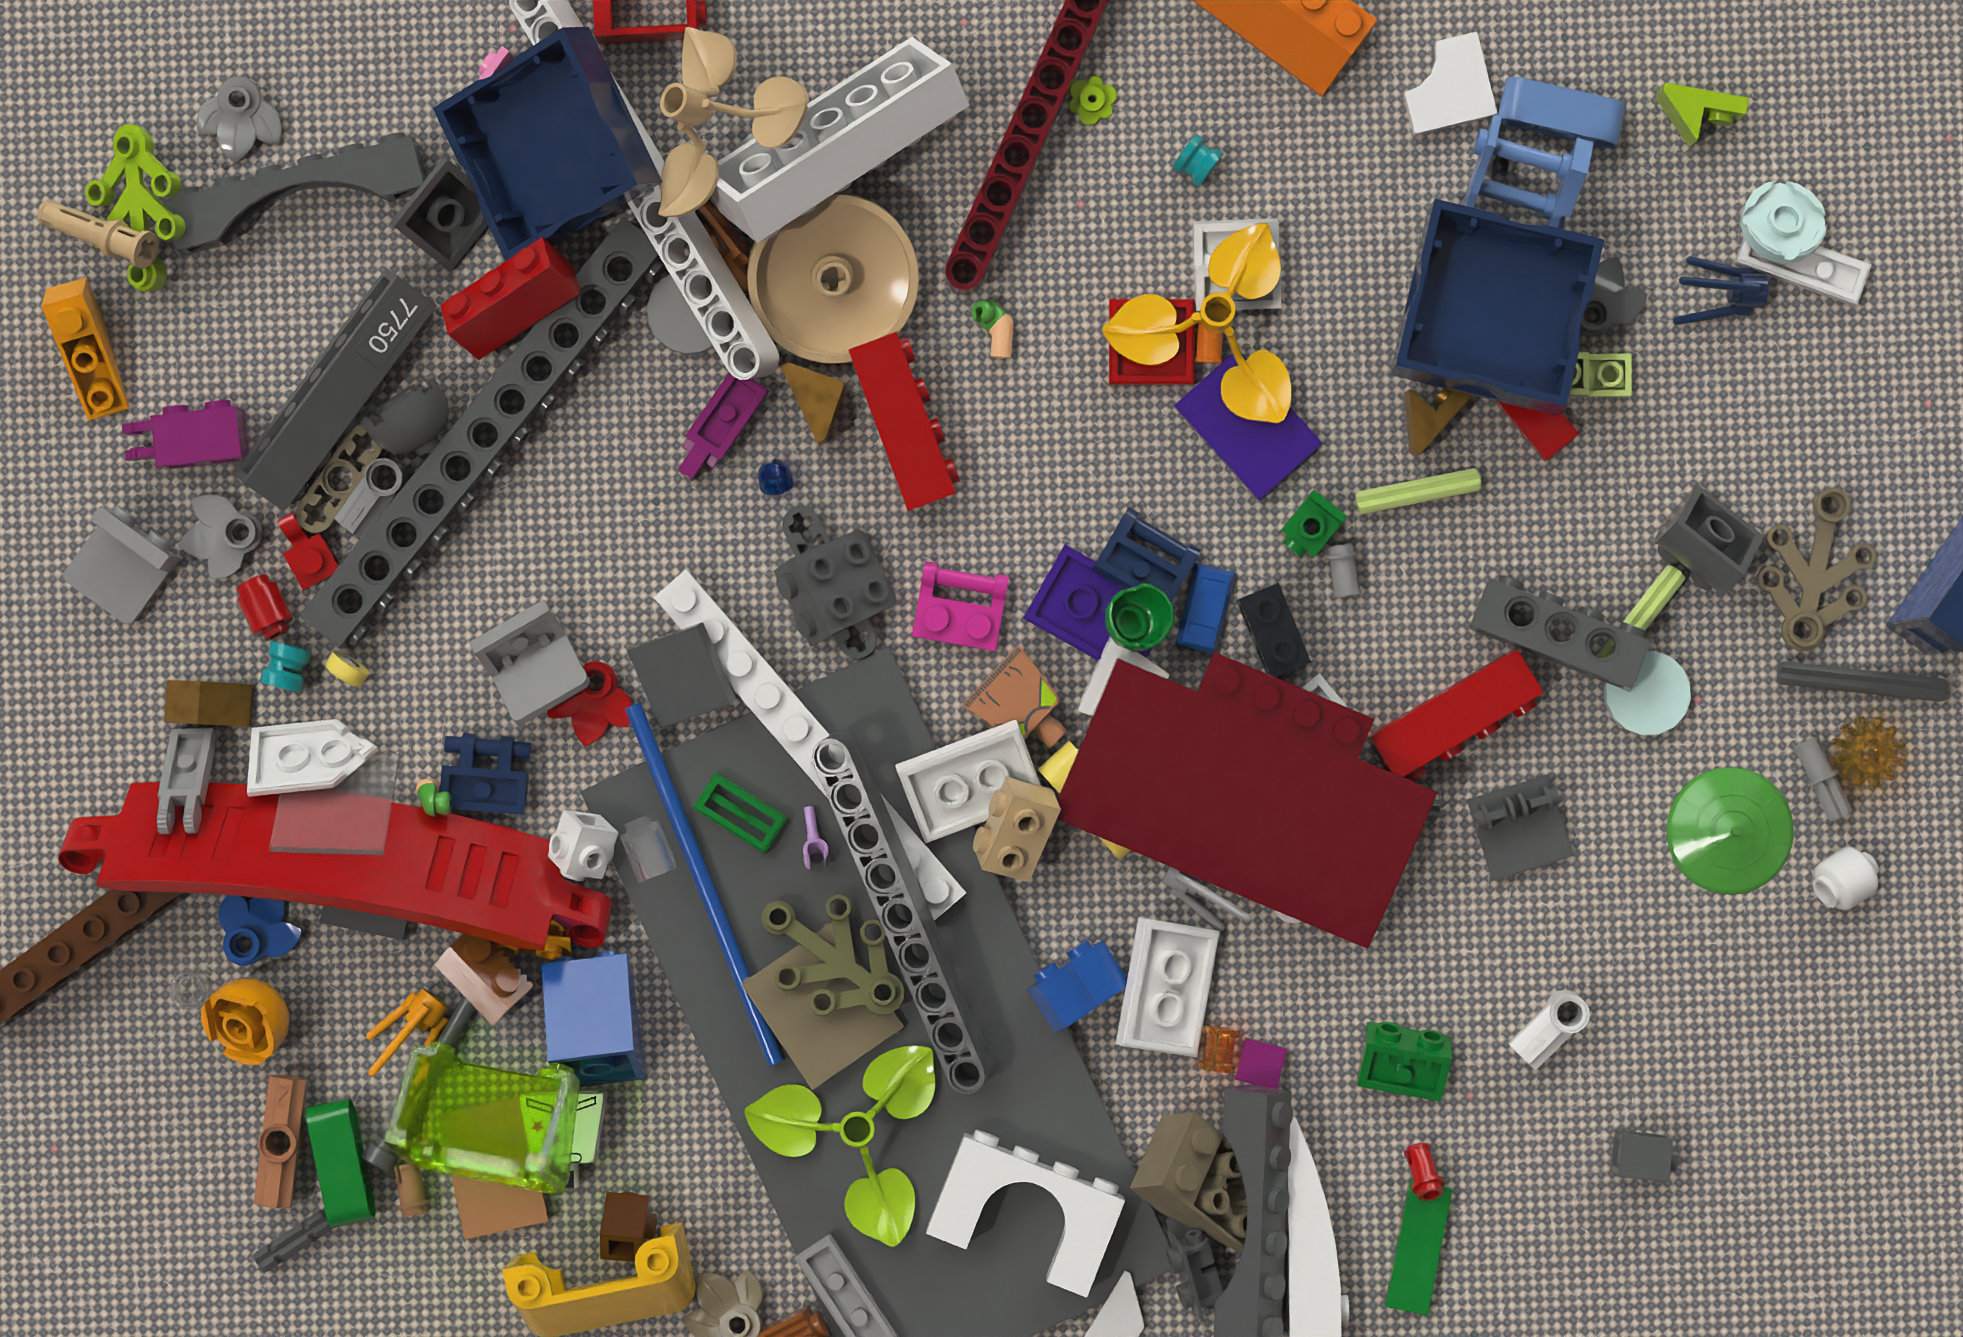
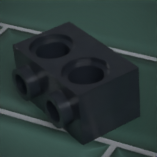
M1279 583L1236 600L1265 673L1277 677L1311 663Z

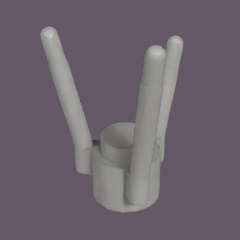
M1169 868L1162 883L1172 888L1170 891L1172 895L1183 900L1217 930L1223 931L1225 925L1193 897L1196 893L1245 922L1251 920V916L1203 886V880L1175 868Z

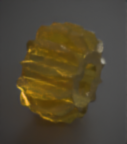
M1864 716L1856 717L1854 722L1855 729L1849 724H1842L1840 730L1846 739L1833 738L1831 741V745L1834 747L1842 748L1841 754H1835L1830 757L1832 763H1845L1839 770L1838 776L1840 778H1847L1853 774L1852 785L1855 787H1862L1867 779L1871 788H1878L1881 784V776L1886 780L1892 781L1896 776L1890 764L1903 766L1905 763L1901 757L1894 756V750L1905 748L1903 741L1891 742V739L1897 733V728L1889 726L1882 730L1883 719L1880 717H1874L1869 724ZM1866 746H1874L1875 754L1870 755L1869 759L1861 758L1860 750L1866 749Z

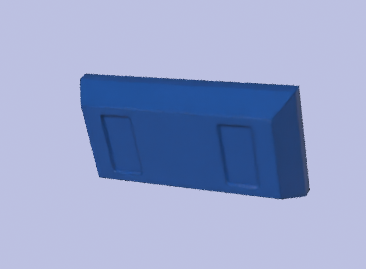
M1195 563L1175 643L1176 646L1208 654L1217 653L1237 573Z

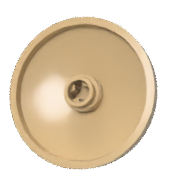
M847 192L834 193L817 204L810 213L799 216L783 226L775 236L763 239L759 243L754 242L747 268V286L752 307L769 336L787 351L801 358L819 363L850 362L852 359L848 349L894 332L898 334L913 310L919 285V270L914 248L899 222L877 203Z

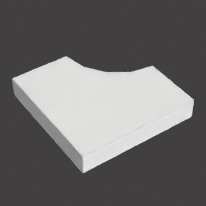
M1473 32L1436 41L1434 44L1435 62L1430 75L1420 86L1405 92L1403 95L1413 136L1486 119L1497 114L1478 33Z

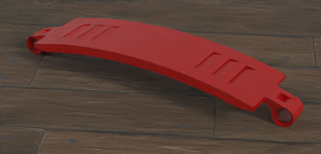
M160 782L131 783L123 808L119 814L73 819L70 822L58 855L60 865L64 869L76 874L92 873L99 860L105 857L96 881L97 887L122 891L234 895L335 907L426 924L512 947L538 951L545 950L552 920L565 929L568 937L575 944L592 948L600 946L605 941L613 907L612 900L604 893L562 878L561 869L548 857L550 843L548 839L450 813L447 815L437 814L436 817L426 814L422 807L314 790L248 797L247 784L208 782L205 803L201 805L202 818L199 831L197 833H186L183 825L185 806H175V822L171 834H160L157 828Z

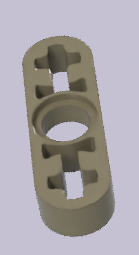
M362 424L353 427L345 436L299 502L296 509V518L304 530L315 534H323L330 531L337 523L334 518L364 477L367 466L372 461L382 458L386 450L379 447L372 439L371 443L376 446L375 450L372 453L364 451L357 460L365 464L361 472L353 463L342 460L346 452L353 458L357 454L360 446L355 441L359 436L365 438L369 436ZM339 467H346L352 473V485L345 491H336L330 484L331 473ZM321 488L327 494L341 499L337 506L331 501L326 504L323 514L327 516V519L324 523L318 521L314 522L313 525L309 523L312 516L307 512L310 506L319 507L326 498L318 495Z

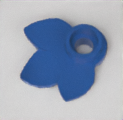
M226 895L219 907L218 918L226 932L223 940V950L231 962L240 966H249L257 963L263 956L281 957L297 944L301 937L302 929L294 924L283 922L285 917L284 900L253 897L247 902L242 896ZM243 936L249 937L253 942V947L249 952H243L239 947V940Z

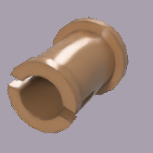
M421 1162L393 1167L400 1199V1205L396 1207L397 1210L401 1209L403 1217L428 1213L427 1204H430L431 1200H426L420 1168Z

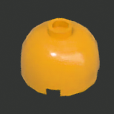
M243 977L225 983L211 994L210 998L201 1008V1023L206 1036L211 1042L217 1038L226 1047L222 1053L229 1059L244 1065H258L272 1056L287 1036L290 1012L283 997L271 985L257 978Z

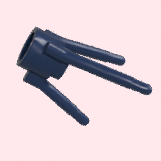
M1693 256L1686 258V262L1689 265L1732 277L1729 280L1683 276L1679 278L1681 285L1727 290L1728 302L1735 304L1733 306L1677 316L1673 319L1675 325L1732 315L1749 316L1751 308H1764L1768 296V279L1765 274H1753L1752 269L1736 268Z

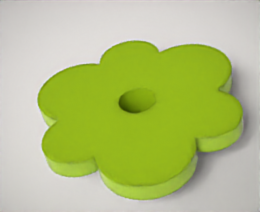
M1098 76L1091 77L1088 82L1077 80L1070 89L1073 99L1069 103V109L1072 113H1079V119L1083 124L1094 125L1098 122L1099 117L1107 119L1111 116L1112 107L1110 105L1116 100V90L1111 85H1103L1102 79ZM1095 97L1096 101L1091 103L1088 98Z

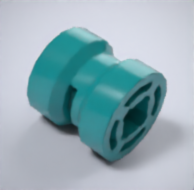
M271 640L268 649V655L270 656L269 665L262 670L259 682L301 693L304 682L301 676L304 666L309 664L312 651Z

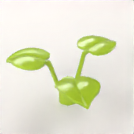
M925 1046L899 1047L880 1055L872 1061L864 1074L862 1085L865 1093L878 1102L866 1114L863 1112L847 1114L842 1119L841 1124L817 1123L822 1113L819 1099L810 1089L797 1084L777 1087L745 1108V1117L755 1136L770 1150L782 1156L800 1157L809 1154L816 1145V1131L840 1132L841 1139L847 1146L860 1149L869 1178H861L854 1181L847 1190L844 1206L849 1221L861 1233L879 1240L890 1247L897 1246L903 1240L914 1216L915 1193L908 1177L896 1168L886 1169L877 1175L867 1145L872 1141L875 1132L872 1119L884 1106L891 1116L898 1119L917 1117L929 1107L935 1092L933 1051L931 1048Z

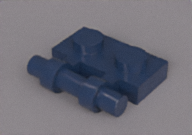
M463 733L462 737L446 736L444 752L460 754L459 766L442 765L440 792L447 791L451 794L450 806H452V809L525 815L529 772L512 771L514 758L530 759L532 743L515 741V737L501 736L500 740L477 738V734ZM475 756L498 757L497 769L474 768Z

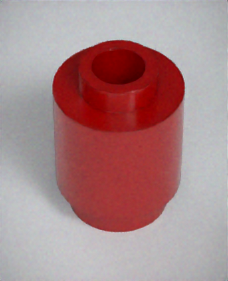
M267 574L253 577L236 588L239 594L237 602L254 637L264 636L265 640L269 641L289 631L287 624L293 620L292 614L276 582H271Z

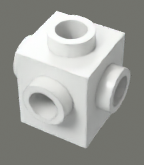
M563 810L557 830L550 839L548 857L561 869L560 873L569 879L584 881L585 877L603 879L607 865L613 858L614 845L619 832L601 815Z

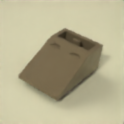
M1196 1112L1162 1115L1130 1189L1159 1212L1193 1229H1200L1207 1236L1242 1253L1247 1229V1199L1242 1173L1226 1136Z

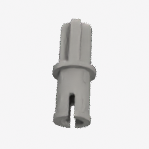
M1819 736L1794 746L1793 749L1796 751L1810 781L1806 784L1808 787L1813 786L1828 820L1837 821L1852 813L1850 804L1836 777L1839 771L1838 769L1833 770Z

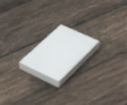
M1016 720L895 765L925 844L987 821L990 799L996 790L1000 791L1005 777L1041 786Z
M1138 917L1115 1044L1124 1047L1197 1057L1220 931Z

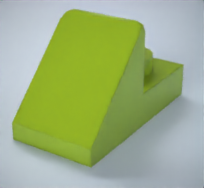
M1666 82L1657 90L1656 94L1657 101L1690 147L1698 141L1702 116H1707V122L1711 124L1731 126L1733 121L1738 122L1747 114L1749 97Z

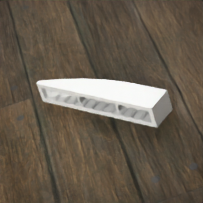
M1293 1115L1290 1124L1289 1149L1291 1151V1162L1288 1167L1287 1185L1289 1205L1286 1210L1285 1230L1287 1236V1248L1285 1251L1286 1337H1342L1341 1321H1349L1348 1295H1341L1337 1250L1327 1202L1313 1158L1297 1119Z

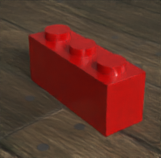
M541 237L495 269L487 272L482 278L461 292L453 295L440 306L447 334L477 360H480L581 292L573 264L547 240Z

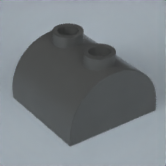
M1696 484L1663 524L1654 542L1659 545L1657 548L1658 553L1666 562L1670 564L1681 562L1692 571V580L1698 587L1707 591L1714 588L1724 595L1745 576L1764 535Z

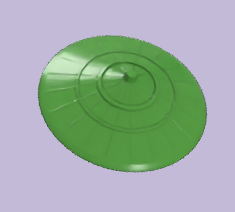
M1723 767L1698 775L1681 789L1670 808L1666 834L1668 847L1675 864L1690 881L1714 893L1733 895L1756 890L1778 874L1790 855L1794 839V825L1789 805L1773 783L1762 775L1747 769Z

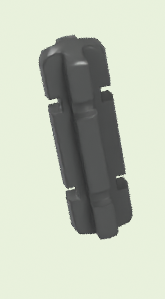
M319 1210L307 1218L306 1223L302 1221L273 1240V1245L267 1244L256 1251L253 1257L258 1267L263 1272H268L279 1265L281 1259L285 1261L314 1242V1237L319 1239L331 1231L333 1228L329 1226L325 1211Z

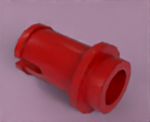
M1417 1143L1407 1147V1150H1404V1156L1407 1159L1414 1182L1411 1185L1412 1193L1417 1195L1421 1201H1430L1440 1197L1443 1194L1442 1188L1445 1185L1443 1177L1438 1176L1430 1144Z

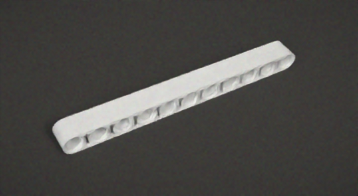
M509 0L513 13L533 46L555 33L557 27L559 29L563 27H583L568 0H538L537 6H535L534 0ZM613 77L661 178L665 161ZM660 184L628 202V205L730 374L739 380L766 377L772 374L777 369L779 363L778 350L695 211L679 217H668L667 222H665L663 216L658 214L661 205ZM685 242H687L690 247L689 258H687L684 253ZM707 278H709L712 284V291L710 295L707 293L706 290ZM729 314L732 316L734 321V328L732 331L729 329L727 325V318ZM750 351H752L756 357V364L754 368L751 366L749 362Z

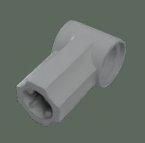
M379 458L372 461L367 466L364 477L334 519L349 532L362 538L408 482L409 472L407 467L396 459ZM386 465L392 467L396 473V482L388 490L382 488L377 480L379 470Z

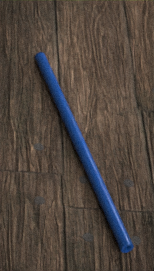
M641 702L625 708L768 1066L777 1064L785 1059L774 1033L741 986L744 979L751 977L642 704Z

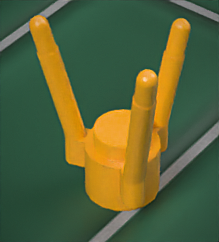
M423 987L417 995L411 992L398 1008L366 1034L368 1040L374 1039L408 1012L404 1017L408 1021L407 1024L378 1057L377 1061L369 1069L368 1074L375 1076L415 1028L425 1033L431 1027L409 1077L408 1084L411 1086L432 1051L441 1030L449 1021L444 1017L449 1007Z

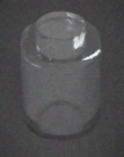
M646 815L624 824L627 832L619 836L638 883L678 868L660 820L651 822L649 816Z

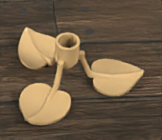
M686 27L682 51L683 84H670L661 96L660 107L665 116L679 121L677 129L686 133L695 145L690 143L681 144L674 148L667 156L661 174V205L658 214L664 217H679L694 212L708 201L717 185L719 176L718 161L715 157L704 154L706 145L692 129V126L706 123L711 117L712 110L754 118L752 134L756 142L770 149L782 147L796 135L807 113L809 96L805 87L788 77L777 76L767 79L755 90V109L753 110L711 101V97H717L720 94L719 87L728 84L734 75L737 63L735 45L728 37L719 33Z

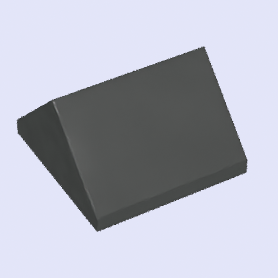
M445 157L441 159L390 223L450 272L488 226L480 209L477 194L470 178Z

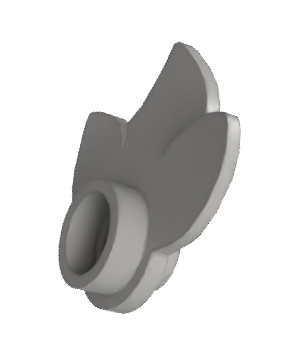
M236 76L226 80L220 86L217 97L204 102L198 111V132L201 134L217 133V140L222 152L232 162L236 163L244 158L254 145L255 139L270 144H279L281 141L282 126L277 110L269 103L261 100L259 88L252 80L246 77ZM234 91H240L245 95L246 101L243 106H237L232 102L231 96Z
M219 495L195 497L191 500L196 516L201 522L195 524L186 532L179 541V548L193 557L208 559V573L211 579L231 576L240 569L245 553L253 551L261 543L263 537L262 524L255 515L245 511H237L231 501ZM246 525L249 529V535L245 540L240 541L237 539L235 531L238 526Z

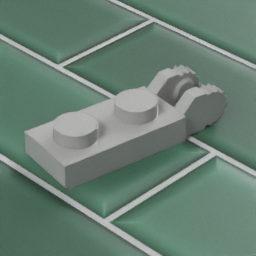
M214 728L171 729L158 791L160 802L157 813V828L160 834H171L175 822V806H185L183 825L186 833H197L199 831L202 818L201 805L205 803L217 741V734Z

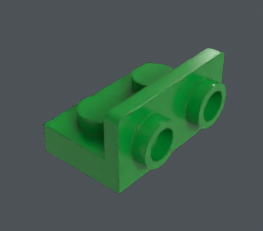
M1367 1022L1365 1045L1357 1073V1086L1441 1102L1452 1061L1451 1038L1430 1029L1418 1031L1402 1028L1392 1022Z

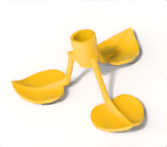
M1267 223L1242 228L1228 236L1215 248L1209 260V278L1216 286L1228 288V290L1223 293L1215 292L1205 297L1201 304L1200 312L1193 313L1192 317L1181 324L1175 325L1177 315L1173 305L1159 295L1144 294L1132 298L1125 303L1102 328L1106 340L1123 357L1138 364L1153 366L1163 364L1175 357L1179 349L1176 333L1183 332L1194 324L1201 322L1207 331L1214 334L1224 333L1226 335L1233 356L1239 365L1227 370L1221 381V396L1226 407L1236 416L1243 419L1274 424L1283 422L1288 413L1291 403V383L1284 363L1275 354L1267 350L1255 351L1245 361L1235 338L1234 330L1231 327L1235 318V304L1231 298L1235 292L1244 299L1256 300L1268 295L1279 281L1281 272L1280 257Z

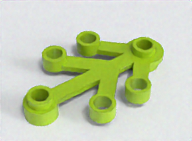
M136 124L123 125L116 131L113 138L115 156L101 180H92L87 184L85 189L86 199L93 206L110 205L115 197L114 189L125 174L127 186L106 221L119 219L126 222L130 216L131 229L139 232L149 231L148 214L156 222V233L161 239L178 240L185 233L183 218L178 214H173L144 185L143 171L152 178L151 188L159 197L176 196L181 188L180 177L177 173L168 171L153 155L154 143L149 132ZM165 179H167L168 182L167 189H165L164 186ZM100 188H101V192H102L101 198L99 197V189H100ZM170 221H171V223H172V231H171V232L169 231V222H170ZM156 257L153 263L144 269L130 264L127 269V279L139 291H157L166 282L167 270L162 260Z

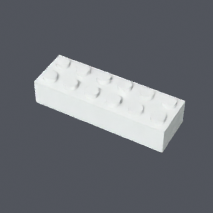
M913 37L907 39L807 104V113L798 132L786 145L770 149L761 146L753 138L719 160V176L712 196L720 213L755 242L759 243L763 239L775 236L783 226L799 216L810 213L817 204L834 193L844 191L854 180L870 170L881 167L888 158L905 147L915 145L921 140L923 135L941 124L952 121L957 116V113L970 106L952 63Z

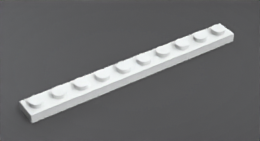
M684 570L654 596V599L680 629L701 622L704 623L732 689L827 797L814 767L812 754L815 746L830 734L688 570ZM830 744L828 752L832 760L844 763L845 756L842 749L837 745ZM846 784L845 792L847 797L853 802L860 803L862 796L859 789L854 785ZM881 794L935 921L967 892ZM863 824L862 833L864 837L871 842H878L879 836L876 829L871 825ZM886 865L889 868V870L895 875L893 869L890 866Z

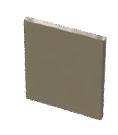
M832 922L826 923L815 934L836 948ZM799 944L753 976L746 977L741 986L811 1090L820 1088L823 1082L893 1034L900 1033L904 1025L895 1012L887 1015H878L871 1012L865 1005L833 1010L827 1016L816 1015L811 1010L809 1003L810 997L815 991L825 989L835 994L860 988L846 977L802 984L792 991L780 989L775 982V972L780 966L791 964L797 968L825 963ZM854 953L856 963L863 969H865V967L862 965V963ZM785 970L780 974L779 980L783 985H792L796 980V974L791 970ZM877 987L874 991L875 997L880 1001H885V997ZM820 995L815 999L814 1005L816 1009L825 1011L830 1007L831 1000L826 995Z

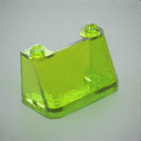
M431 1042L429 1047L414 1044L383 1142L405 1162L423 1170L542 1193L563 1195L570 1174L580 1080L574 1074V1070L562 1064L550 1063L548 1068H541L538 1070L537 1075L463 1062L458 1056L454 1055L455 1048L444 1043Z

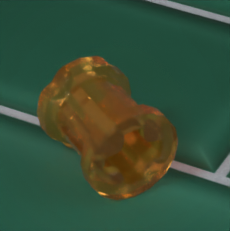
M1203 1025L1202 1032L1206 1036L1202 1060L1197 1062V1068L1221 1073H1235L1236 1067L1232 1064L1235 1038L1240 1037L1241 1030Z

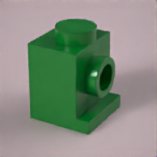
M1313 490L1279 531L1285 537L1282 545L1300 559L1305 554L1312 559L1348 516ZM1307 519L1317 521L1319 524L1317 534L1309 535L1304 531L1303 525Z

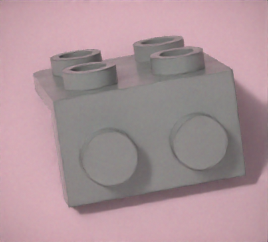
M116 505L114 509L99 506L90 518L98 526L67 567L63 577L68 584L124 624H132L140 616L181 558L169 550L172 544L164 537L152 530L147 535L136 527L135 524L138 519L120 506Z
M544 599L469 642L475 655L492 677L511 718L517 725L525 724L584 690L590 683L564 628Z

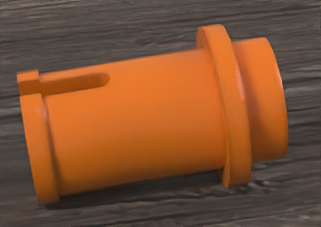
M1201 322L1196 323L1198 324L1195 362L1221 364L1223 333H1211L1202 326Z

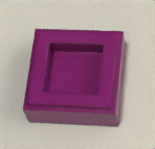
M1245 1037L1235 1080L1258 1086L1278 1088L1287 1048Z

